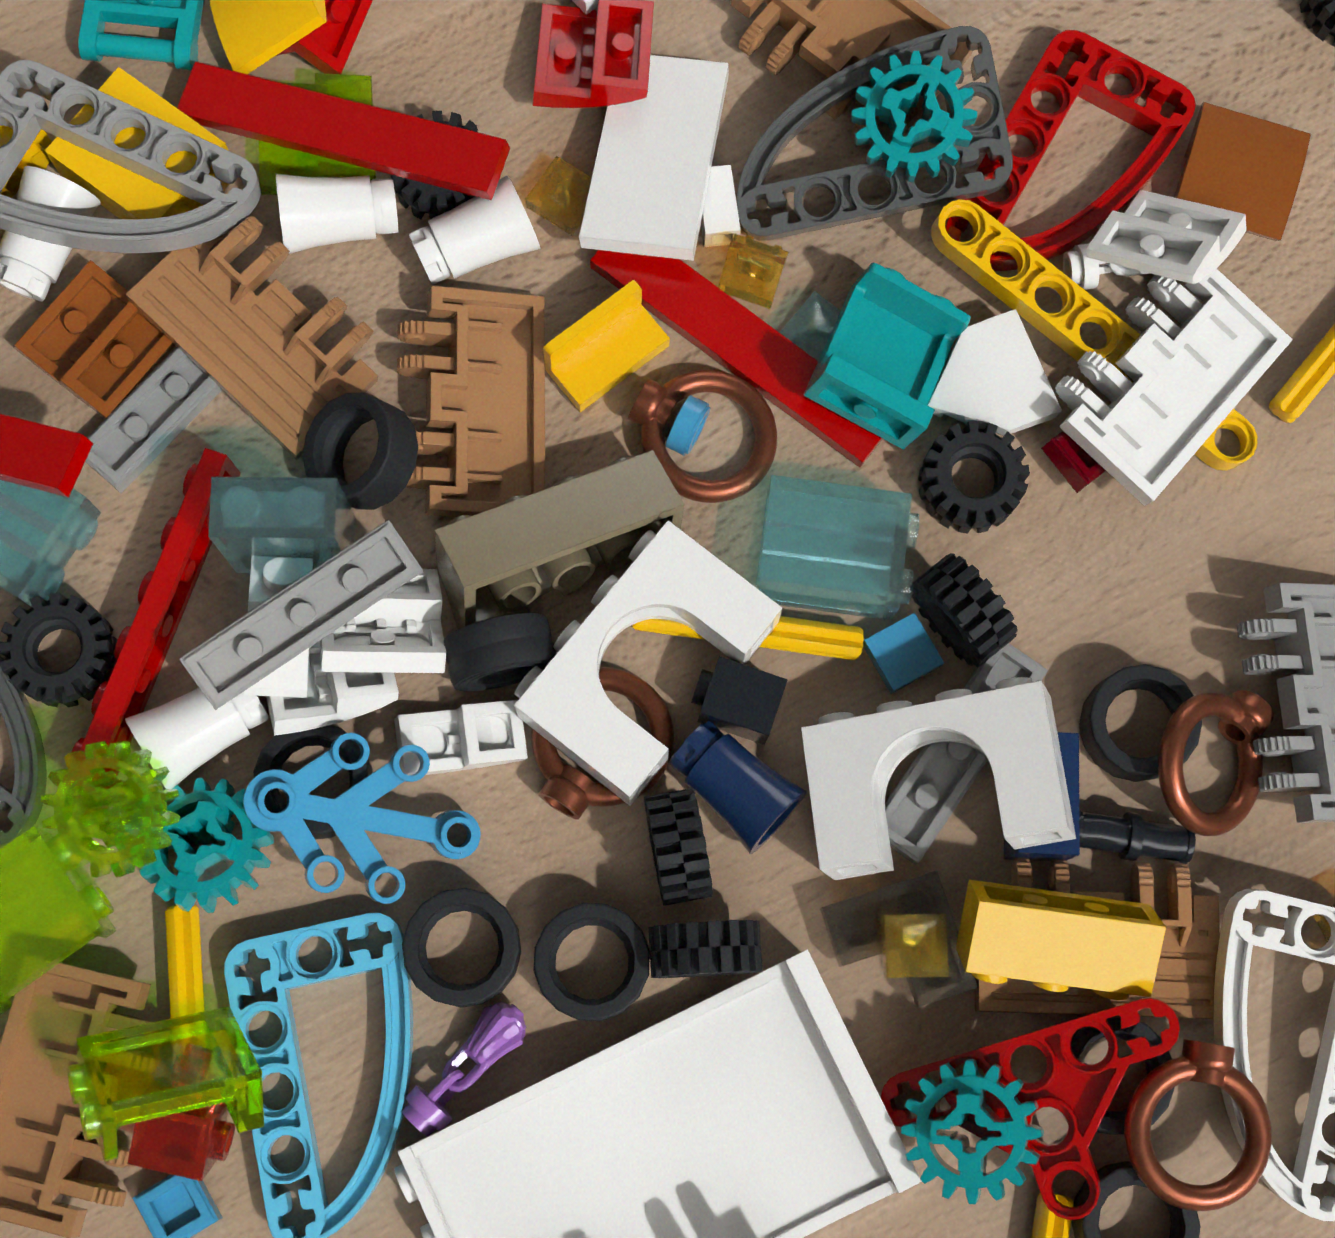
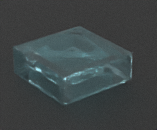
M814 291L780 333L818 361L840 310Z

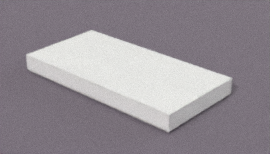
M650 55L647 97L632 102L607 106L579 234L581 248L694 261L729 77L728 63Z

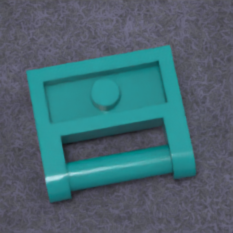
M85 0L78 39L80 57L82 60L98 62L102 61L103 56L174 63L176 69L191 71L194 63L198 62V37L204 0ZM105 23L176 29L175 40L105 34Z

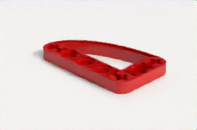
M1065 30L1052 39L1005 120L1008 137L1012 135L1027 137L1033 143L1035 151L1032 155L1022 158L1012 154L1013 169L1005 183L1009 190V197L1002 202H992L984 196L964 199L979 205L1004 225L1077 97L1152 135V140L1128 170L1094 202L1061 224L1038 234L1020 238L1046 260L1074 248L1075 245H1079L1099 231L1112 210L1121 212L1136 197L1138 192L1146 186L1166 160L1189 124L1196 108L1193 94L1183 84L1078 30ZM1068 52H1074L1078 55L1077 61L1073 63L1064 80L1056 75ZM1110 74L1124 75L1130 80L1133 91L1127 95L1119 96L1113 94L1106 87L1104 78ZM1144 89L1150 91V94L1143 106L1137 104V101ZM1038 91L1049 92L1057 98L1060 109L1053 113L1040 112L1034 108L1031 96ZM1165 102L1175 106L1170 118L1163 117L1160 114ZM986 153L976 172H982L985 180L992 179L995 169L1001 167L999 161H990ZM953 216L948 218L945 228L952 239L961 242L959 240L961 233L967 229L970 223L963 217ZM1002 251L991 254L990 264L994 271L1018 269L1017 262L1012 255Z

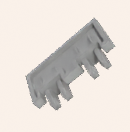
M1277 583L1263 588L1267 613H1287L1288 619H1253L1237 623L1238 638L1274 640L1276 655L1257 654L1242 660L1243 674L1290 675L1276 679L1283 729H1304L1305 736H1277L1253 741L1255 755H1263L1264 757L1291 755L1294 773L1275 772L1259 777L1260 792H1301L1313 790L1314 794L1293 798L1297 823L1335 822V585Z

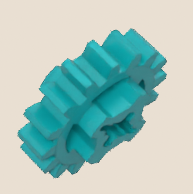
M913 51L909 65L902 66L900 60L894 54L889 56L888 73L884 74L875 67L869 71L868 79L873 86L872 89L858 86L855 99L866 107L852 110L851 122L857 125H864V128L855 134L854 142L856 146L870 143L872 147L867 154L866 162L871 165L881 158L887 161L885 176L889 178L896 172L898 167L906 168L908 182H914L918 168L925 167L931 178H935L940 171L939 160L943 159L946 163L954 166L960 157L954 145L969 147L973 135L968 130L962 128V126H969L976 122L978 111L964 108V105L972 100L974 90L972 87L958 90L956 85L960 80L962 71L956 68L947 75L941 72L943 57L937 55L932 60L930 66L922 65L920 52ZM917 81L916 85L901 91L892 89V87L900 83ZM937 90L946 98L951 109L952 118L949 117L950 113L940 109L935 96ZM920 98H924L921 119L916 122L914 127L911 126L908 135L904 137L906 114H909L912 108L917 106ZM875 115L879 116V121L888 124L892 134L890 144L880 134ZM926 142L937 145L924 152L910 153L913 147Z
M201 777L196 778L192 793L186 794L178 785L172 788L174 801L167 806L157 800L151 804L159 817L156 822H140L139 829L150 837V840L136 846L135 853L144 861L149 862L139 872L150 884L156 883L153 891L164 901L167 902L175 897L174 903L183 911L189 912L197 899L200 907L207 913H214L218 897L223 896L234 906L239 903L236 889L243 884L253 890L259 886L251 873L255 867H270L271 861L260 852V848L273 844L274 836L269 831L256 827L246 816L243 807L244 788L235 793V788L228 780L221 778L214 791H212L210 785ZM232 815H235L241 824L242 840L236 839L232 834L235 823L231 820ZM213 838L220 844H211V846H207V844L211 843ZM189 844L196 845V846H199V844H204V845H201V846L198 848V850L196 851V850H195L193 847H191ZM168 849L174 850L178 856L174 865L178 870L177 876H175L170 867Z
M975 1059L965 1061L963 1075L960 1076L957 1075L955 1069L949 1063L940 1066L942 1083L938 1085L934 1080L924 1077L918 1084L926 1098L924 1100L910 1098L906 1101L905 1107L917 1115L916 1122L903 1125L901 1127V1134L916 1137L918 1144L905 1154L907 1160L924 1159L928 1166L923 1171L920 1180L925 1184L939 1176L944 1180L942 1197L949 1199L958 1187L965 1188L968 1203L976 1204L981 1195V1188L987 1187L991 1196L996 1201L1000 1200L1005 1196L1003 1179L1007 1178L1011 1183L1019 1187L1026 1181L1023 1171L1018 1166L1020 1161L1036 1165L1040 1155L1027 1146L1028 1140H1034L1044 1135L1042 1127L1030 1125L1027 1122V1116L1033 1113L1039 1106L1036 1101L1020 1103L1016 1097L1024 1084L1020 1078L1009 1083L1007 1086L999 1082L1002 1066L998 1064L992 1065L985 1076L979 1075ZM958 1088V1095H956L957 1107L948 1116L932 1117L933 1111L942 1097ZM984 1090L992 1093L1004 1103L1012 1119L1000 1118L986 1104V1092ZM969 1114H974L976 1125L987 1127L989 1131L1000 1132H993L991 1135L984 1136L977 1142L975 1148L970 1147L968 1136L958 1134L957 1131H946L945 1129L950 1130L954 1126L961 1125L968 1120ZM934 1144H944L958 1159V1170L948 1165L940 1157ZM1014 1145L1007 1161L996 1170L986 1173L987 1154L995 1146Z

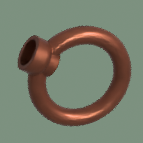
M708 369L690 371L671 379L663 386L648 378L627 418L641 426L643 452L646 453L653 450L678 494L693 501L704 503L725 502L748 493L767 475L775 458L777 428L769 405L752 385L740 377L724 371ZM704 392L724 395L739 404L749 416L755 434L754 448L748 462L737 473L718 480L700 479L683 471L671 459L664 442V426L675 405L689 395Z
M600 667L599 679L603 690L619 693L636 703L645 714L650 734L669 749L668 760L638 796L640 797L659 781L669 765L674 747L672 719L660 695L646 681L624 670ZM532 728L531 744L535 761L547 780L540 790L539 796L547 804L564 815L579 820L588 805L606 807L626 803L602 783L593 782L582 772L565 765L558 754L557 748Z
M1237 690L1231 696L1216 692L1197 694L1178 707L1165 727L1158 754V776L1161 792L1174 818L1184 828L1195 834L1218 836L1233 830L1247 817L1259 793L1258 778L1262 777L1263 755L1254 754L1253 741L1260 739L1259 736L1267 730L1274 720V712L1271 706L1259 695L1247 690ZM1208 716H1216L1221 719L1218 723L1220 733L1228 741L1236 744L1238 751V775L1234 790L1225 805L1214 812H1205L1194 804L1187 791L1183 773L1184 751L1189 735L1195 725Z
M1183 1039L1181 1057L1169 1060L1153 1069L1139 1083L1130 1099L1126 1111L1124 1134L1131 1164L1149 1190L1163 1201L1175 1207L1190 1211H1211L1229 1206L1252 1190L1267 1166L1272 1144L1269 1113L1257 1088L1243 1073L1233 1067L1235 1048ZM1190 1081L1216 1085L1226 1091L1238 1105L1245 1124V1145L1237 1165L1227 1176L1207 1185L1188 1184L1170 1175L1158 1161L1151 1142V1121L1157 1104L1169 1090L1179 1084Z

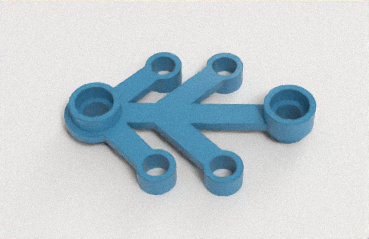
M346 733L338 736L332 742L330 750L293 774L283 770H268L258 774L249 782L243 796V807L246 816L256 827L262 830L281 832L304 866L307 884L313 890L321 893H330L338 889L344 880L345 871L342 863L337 858L324 855L303 819L328 823L366 879L365 887L368 895L373 900L383 904H390L400 899L405 891V879L398 869L387 866L364 830L430 842L437 854L449 859L468 857L476 850L480 842L481 832L477 821L473 816L464 811H445L436 818L369 806L401 783L418 781L427 774L430 766L429 756L423 748L416 745L399 747L392 754L390 762L334 799L310 795L309 793L341 769L355 770L367 762L370 748L366 739L359 734ZM345 740H353L360 747L359 758L351 764L344 762L339 756V747ZM406 752L415 753L420 760V767L413 775L403 773L399 766L400 758ZM274 788L282 790L287 796V805L279 813L268 811L264 804L265 795ZM455 823L462 824L467 831L465 842L458 847L452 846L447 839L448 829ZM321 862H329L335 868V878L328 885H318L313 877L314 869ZM383 873H390L396 881L394 891L388 896H380L375 890V881Z

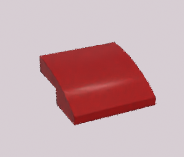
M598 0L597 10H592L587 15L577 7L542 3L533 106L591 108L617 105L646 98L649 83L654 1Z

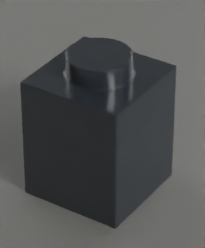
M719 656L714 672L705 669L701 671L691 703L702 706L697 722L705 724L710 721L719 730L765 745L788 679Z

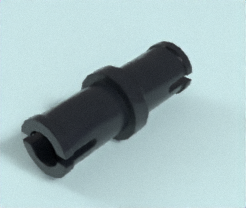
M1079 810L1080 848L1118 853L1121 860L1136 861L1139 856L1178 861L1182 864H1188L1192 860L1196 836L1195 833L1183 826L1143 820L1142 815L1139 813L1126 812L1123 817Z

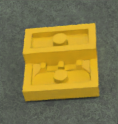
M209 0L214 23L233 71L243 74H249L327 22L325 0Z

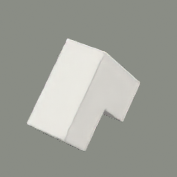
M731 165L711 167L701 219L704 247L739 244L741 229Z

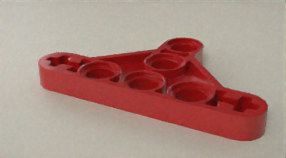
M1155 998L1135 1000L900 1072L886 1082L880 1098L893 1124L902 1127L905 1124L916 1122L917 1117H912L907 1108L898 1109L895 1105L894 1098L903 1093L901 1083L909 1081L912 1090L919 1091L921 1088L918 1082L924 1077L931 1079L929 1073L937 1070L940 1072V1066L949 1063L956 1069L959 1065L964 1064L966 1060L975 1059L978 1067L983 1070L985 1075L992 1065L998 1064L1002 1066L999 1082L1007 1086L1009 1083L1019 1079L1011 1067V1058L1015 1050L1022 1045L1037 1047L1046 1057V1073L1036 1082L1023 1081L1024 1084L1016 1097L1020 1103L1036 1101L1039 1106L1033 1113L1027 1116L1028 1124L1032 1125V1118L1037 1110L1043 1107H1052L1064 1114L1068 1122V1132L1064 1140L1057 1144H1047L1038 1138L1028 1140L1027 1146L1040 1155L1036 1165H1028L1032 1166L1042 1199L1047 1208L1056 1216L1067 1220L1081 1219L1089 1215L1095 1208L1101 1192L1099 1177L1089 1150L1092 1139L1128 1066L1160 1056L1171 1050L1177 1042L1180 1032L1179 1019L1173 1008L1162 1000ZM1144 1008H1150L1155 1017L1166 1016L1170 1028L1161 1031L1162 1043L1150 1045L1146 1036L1136 1037L1126 1041L1133 1053L1123 1057L1119 1056L1118 1038L1112 1026L1107 1022V1018L1117 1015L1121 1016V1029L1139 1023V1011ZM1090 1026L1097 1028L1105 1035L1108 1042V1051L1102 1061L1095 1064H1087L1078 1060L1071 1049L1072 1036L1082 1027ZM955 1090L948 1092L944 1096L951 1108L940 1110L939 1101L932 1117L948 1116L957 1107L956 1095L958 1094ZM985 1090L986 1104L1000 1118L1012 1119L1004 1103L998 1097ZM969 1114L968 1120L958 1125L979 1138L991 1135L993 1132H1000L989 1131L987 1127L976 1125L974 1114ZM1014 1145L996 1147L1011 1154ZM1064 1170L1079 1172L1086 1178L1089 1184V1197L1084 1204L1078 1207L1063 1205L1056 1199L1053 1193V1180L1058 1173Z

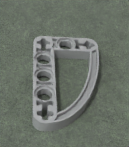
M31 60L16 61L8 65L0 74V126L4 125L13 129L11 140L0 147V192L42 129L203 204V206L194 210L161 218L108 219L47 209L0 194V229L35 240L83 250L110 253H156L196 246L222 236L243 222L257 206L261 196L260 183L253 165L245 158L41 63ZM36 83L43 96L41 97L33 92H26L20 98L17 90L20 87L31 89ZM44 98L47 99V100H50L49 108H48V106H47V104H46ZM75 104H88L95 110L92 118L84 124L72 125L64 121L65 112ZM128 127L140 128L146 132L144 141L132 149L120 148L114 142L116 135ZM178 151L192 152L197 156L196 164L191 170L184 173L171 172L166 168L165 164L167 159ZM211 165H212V168H213L215 177L209 175ZM237 178L242 179L244 189L232 188L228 194L224 193L219 181L233 184Z

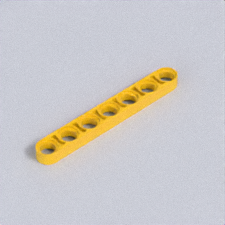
M958 199L949 202L942 208L931 227V237L934 245L943 255L1012 310L1016 309L1022 318L1077 362L1086 351H1095L1097 354H1101L1103 358H1106L1107 362L1115 366L1130 380L1126 373L1115 363L1141 334L979 205L970 200ZM960 216L968 220L974 231L973 239L966 242L952 239L945 228L946 219ZM1002 251L1012 255L1018 265L1017 275L1006 278L996 274L990 264L991 254ZM1050 287L1056 290L1062 299L1061 311L1053 314L1041 310L1035 300L1036 289ZM1093 322L1102 327L1107 337L1104 348L1092 349L1085 345L1080 337L1082 323ZM1233 408L1194 455L1216 470L1227 471L1236 468L1254 455L1258 436L1253 425ZM1217 429H1229L1236 434L1240 442V450L1237 456H1226L1217 449L1214 442Z

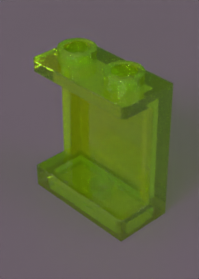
M33 826L0 849V1015L11 1008L12 1002L9 998L96 937L107 938L116 932L114 925L107 917L114 912L111 902L96 883L85 884L75 869V866L81 862V859L72 844L60 832L53 836L51 833Z
M229 1006L76 1038L78 1064L67 1066L70 1095L73 1105L79 1104L80 1121L85 1140L97 1139L104 1162L118 1159L117 1129L119 1127L225 1102L238 1133L264 1127L262 1071Z

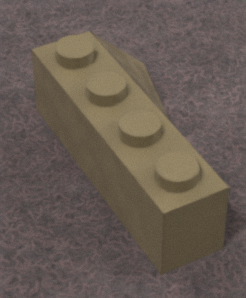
M651 450L635 457H620L600 470L583 476H568L557 482L553 487L529 496L517 495L511 497L499 507L474 516L462 515L456 517L444 527L436 529V563L457 628L460 629L472 623L498 616L531 613L528 605L535 599L554 589L561 591L563 596L583 587V583L593 575L596 567L605 564L609 570L613 571L631 562L632 560L629 559V555L632 549L647 531L652 530L657 534L667 521H670L681 530L685 504L654 451Z

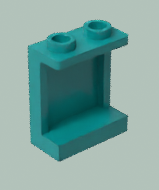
M871 263L851 286L803 395L904 450L928 428L935 409L928 406V403L953 342L967 328L971 316L956 308L948 299L933 295L906 280L900 272L891 268H885L877 263Z

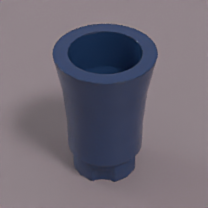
M710 721L696 728L685 739L670 760V765L686 778L685 783L690 788H693L694 792L729 826L749 854L756 852L771 838L794 812L807 793L806 790L781 776L750 753L729 733L724 735Z

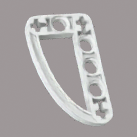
M1259 889L1239 891L1228 901L1220 932L1215 970L1214 1039L1217 1045L1235 1048L1233 1067L1243 1073L1251 1082L1247 1039V997L1253 945L1335 965L1334 907ZM1259 900H1261V911L1287 918L1284 923V930L1257 925L1254 934H1252V924L1243 920L1245 908L1256 909ZM1290 905L1292 910L1288 914V906ZM1320 914L1329 922L1331 936L1323 947L1311 949L1303 942L1301 928L1308 917ZM1284 935L1285 942L1281 943L1280 940ZM1335 980L1293 1174L1284 1165L1271 1144L1268 1163L1260 1178L1279 1198L1300 1212L1322 1221H1335V1195L1334 1197L1324 1196L1320 1205V1199L1311 1194L1313 1183L1323 1184L1326 1175L1327 1181L1335 1185V1164L1330 1162L1328 1165L1316 1159L1318 1151L1335 1158V1145H1329L1322 1135V1124L1325 1118L1335 1112ZM1221 1088L1231 1126L1243 1151L1246 1133L1242 1113L1233 1098Z

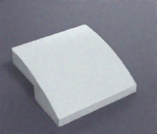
M1140 190L1125 213L1112 210L1087 246L1086 254L1088 258L1195 284L1219 267L1246 232V214Z
M423 569L422 573L321 639V671L444 673L446 648L444 646L441 625L443 599L437 569Z
M318 641L309 648L307 698L266 696L275 736L321 728L362 716L398 700L399 691L394 673L322 672L320 641Z

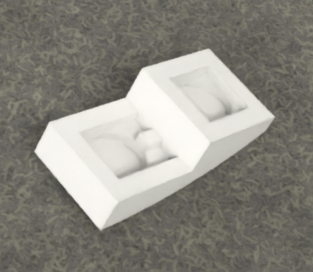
M518 700L461 705L456 710L402 714L394 719L397 748L406 745H416L423 748L428 754L430 766L426 775L482 768L523 761L528 758L523 721L518 717L514 706ZM413 752L404 753L399 761L400 769L407 775L415 774L420 767L418 756Z

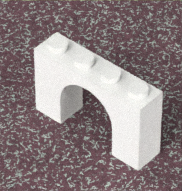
M667 521L657 534L649 530L640 538L629 555V559L633 561L630 567L620 579L611 575L605 580L592 598L591 603L596 606L582 624L574 620L563 630L553 646L558 652L544 670L535 666L523 678L515 691V695L520 698L514 705L518 717L629 806L632 805L666 763L669 749L621 712L604 692L599 679V669L602 657L611 641L620 632L633 624L648 619H666L688 626L731 660L745 665L779 623L782 612L781 606L670 521Z
M1014 677L998 682L995 685L996 690L972 694V691L968 689H953L937 694L935 702L913 706L912 702L892 701L879 705L876 708L877 713L854 717V714L849 712L831 713L818 719L819 724L801 727L820 870L834 880L894 870L885 812V794L888 782L896 767L907 755L927 744L943 741L966 744L977 749L988 758L994 775L1003 835L1014 850L1076 839L1052 700L1043 682H1032V679L1028 677Z

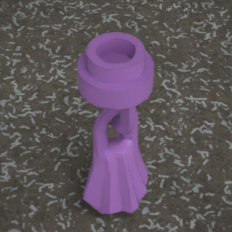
M504 1002L484 1007L468 1040L446 1063L442 1072V1080L430 1093L416 1085L405 1097L409 1103L402 1110V1114L427 1137L435 1129L439 1131L445 1129L453 1120L444 1108L456 1092L461 1093L472 1087L480 1076L498 1059L523 1044L526 1029L523 1018L524 1014L514 1004L510 1005ZM469 1056L476 1065L464 1078L465 1074L461 1070L456 1069Z

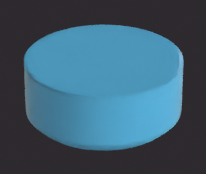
M689 395L671 428L666 441L667 448L683 456L691 452L710 413L709 403Z

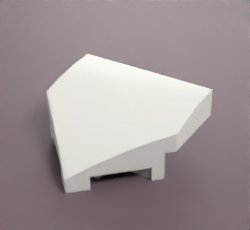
M1016 309L968 326L958 336L950 349L947 361L928 403L929 407L935 409L933 415L941 418L945 414L965 424L968 421H979L978 429H985L988 423H992L998 426L995 434L999 433L1003 436L1007 431L1012 434L1055 419L1062 411Z

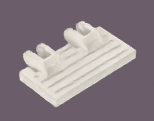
M1217 268L1203 280L1195 284H1185L1203 304L1181 284H1178L1175 279L1154 275L1148 282L1147 286L1149 288L1147 290L1150 291V295L1181 324L1179 327L1159 308H1156L1149 300L1144 299V297L1140 298L1138 296L1128 304L1125 309L1127 311L1126 314L1129 316L1128 319L1137 325L1142 334L1115 364L1134 381L1133 383L1115 366L1107 362L1106 358H1103L1101 354H1097L1095 351H1086L1078 360L1077 364L1081 370L1080 372L1112 402L1109 406L1089 388H1086L1084 383L1073 378V376H1064L1055 387L1056 393L1059 395L1058 397L1072 410V413L1059 427L1144 506L1153 502L1293 340Z

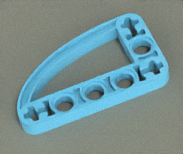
M366 913L249 939L237 944L228 953L225 960V981L267 1222L273 1238H327L337 1232L362 1209L371 1197L394 1151L404 1117L402 1110L407 1103L405 1097L408 1095L413 1052V1001L411 977L404 966L402 950L404 934L401 926L393 918L384 914ZM377 924L381 932L391 933L392 943L383 946L382 957L374 959L372 951L367 949L352 951L349 954L354 961V965L343 967L345 949L337 935L339 930L348 929L347 940L350 942L368 937V926ZM322 937L330 943L332 959L324 970L314 973L308 972L301 966L299 961L300 947L307 939ZM255 951L258 958L270 961V970L264 971L260 976L263 993H270L276 989L278 1001H257L244 1008L243 996H256L253 980L249 977L240 976L239 966L249 963L248 953ZM382 969L386 1039L384 1072L378 1110L368 1145L358 1168L344 1190L328 1206L290 990ZM263 1011L275 1013L282 1023L280 1039L268 1048L257 1046L249 1035L251 1020ZM272 1073L286 1075L293 1085L291 1102L280 1110L268 1108L260 1097L262 1081ZM285 1135L297 1138L303 1144L305 1150V1158L302 1165L296 1171L290 1173L278 1170L271 1160V1149L274 1142ZM309 1175L312 1188H301L298 1190L301 1207L306 1210H314L315 1220L306 1225V1235L298 1236L295 1226L285 1227L283 1222V1215L292 1211L293 1208L291 1191L278 1196L275 1183L291 1184Z

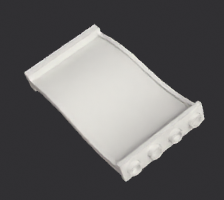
M808 949L398 1151L403 1164L394 1168L398 1183L407 1201L411 1203L418 1199L429 1222L420 1227L423 1238H803L896 1192L901 1193L922 1182L912 1161L907 1160L905 1155L907 1151Z

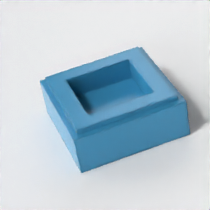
M915 612L863 641V648L890 694L924 677L944 664L943 659Z
M194 1163L187 1164L133 1197L153 1238H191L223 1218Z

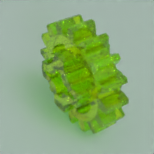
M124 740L110 743L109 747L105 741L91 743L85 746V752L81 750L64 756L68 769L64 768L50 772L48 777L58 789L57 792L41 795L40 802L54 807V816L43 820L42 827L58 829L60 836L51 845L54 852L68 847L73 851L69 860V867L75 869L90 863L91 877L98 878L113 871L117 878L135 872V865L138 868L153 864L157 861L153 849L159 850L171 845L173 840L163 831V827L178 823L180 820V815L167 810V802L177 798L179 792L177 789H163L161 781L166 778L170 771L167 766L152 770L148 767L152 756L150 750L134 751L131 754L130 742ZM103 768L117 770L125 774L129 778L127 780H121L117 777L113 770L105 772ZM93 838L102 839L106 847L94 841Z

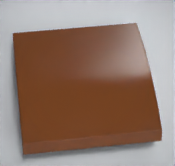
M1203 102L1184 155L1187 159L1174 198L1246 214V233L1273 241H1281L1300 182L1311 134Z
M90 260L16 342L14 347L70 393L101 416L107 418L172 346L173 342L128 300L126 296L127 289Z

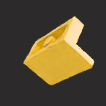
M635 280L629 282L543 347L546 372L580 413L669 347L670 338L642 306V288Z

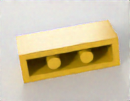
M969 880L956 951L965 972L971 973L973 977L984 982L1001 984L1007 982L1008 978L1031 981L1035 986L1053 992L1067 991L1070 986L1092 989L1096 994L1108 999L1126 1000L1129 998V995L1151 997L1166 926L1150 904Z

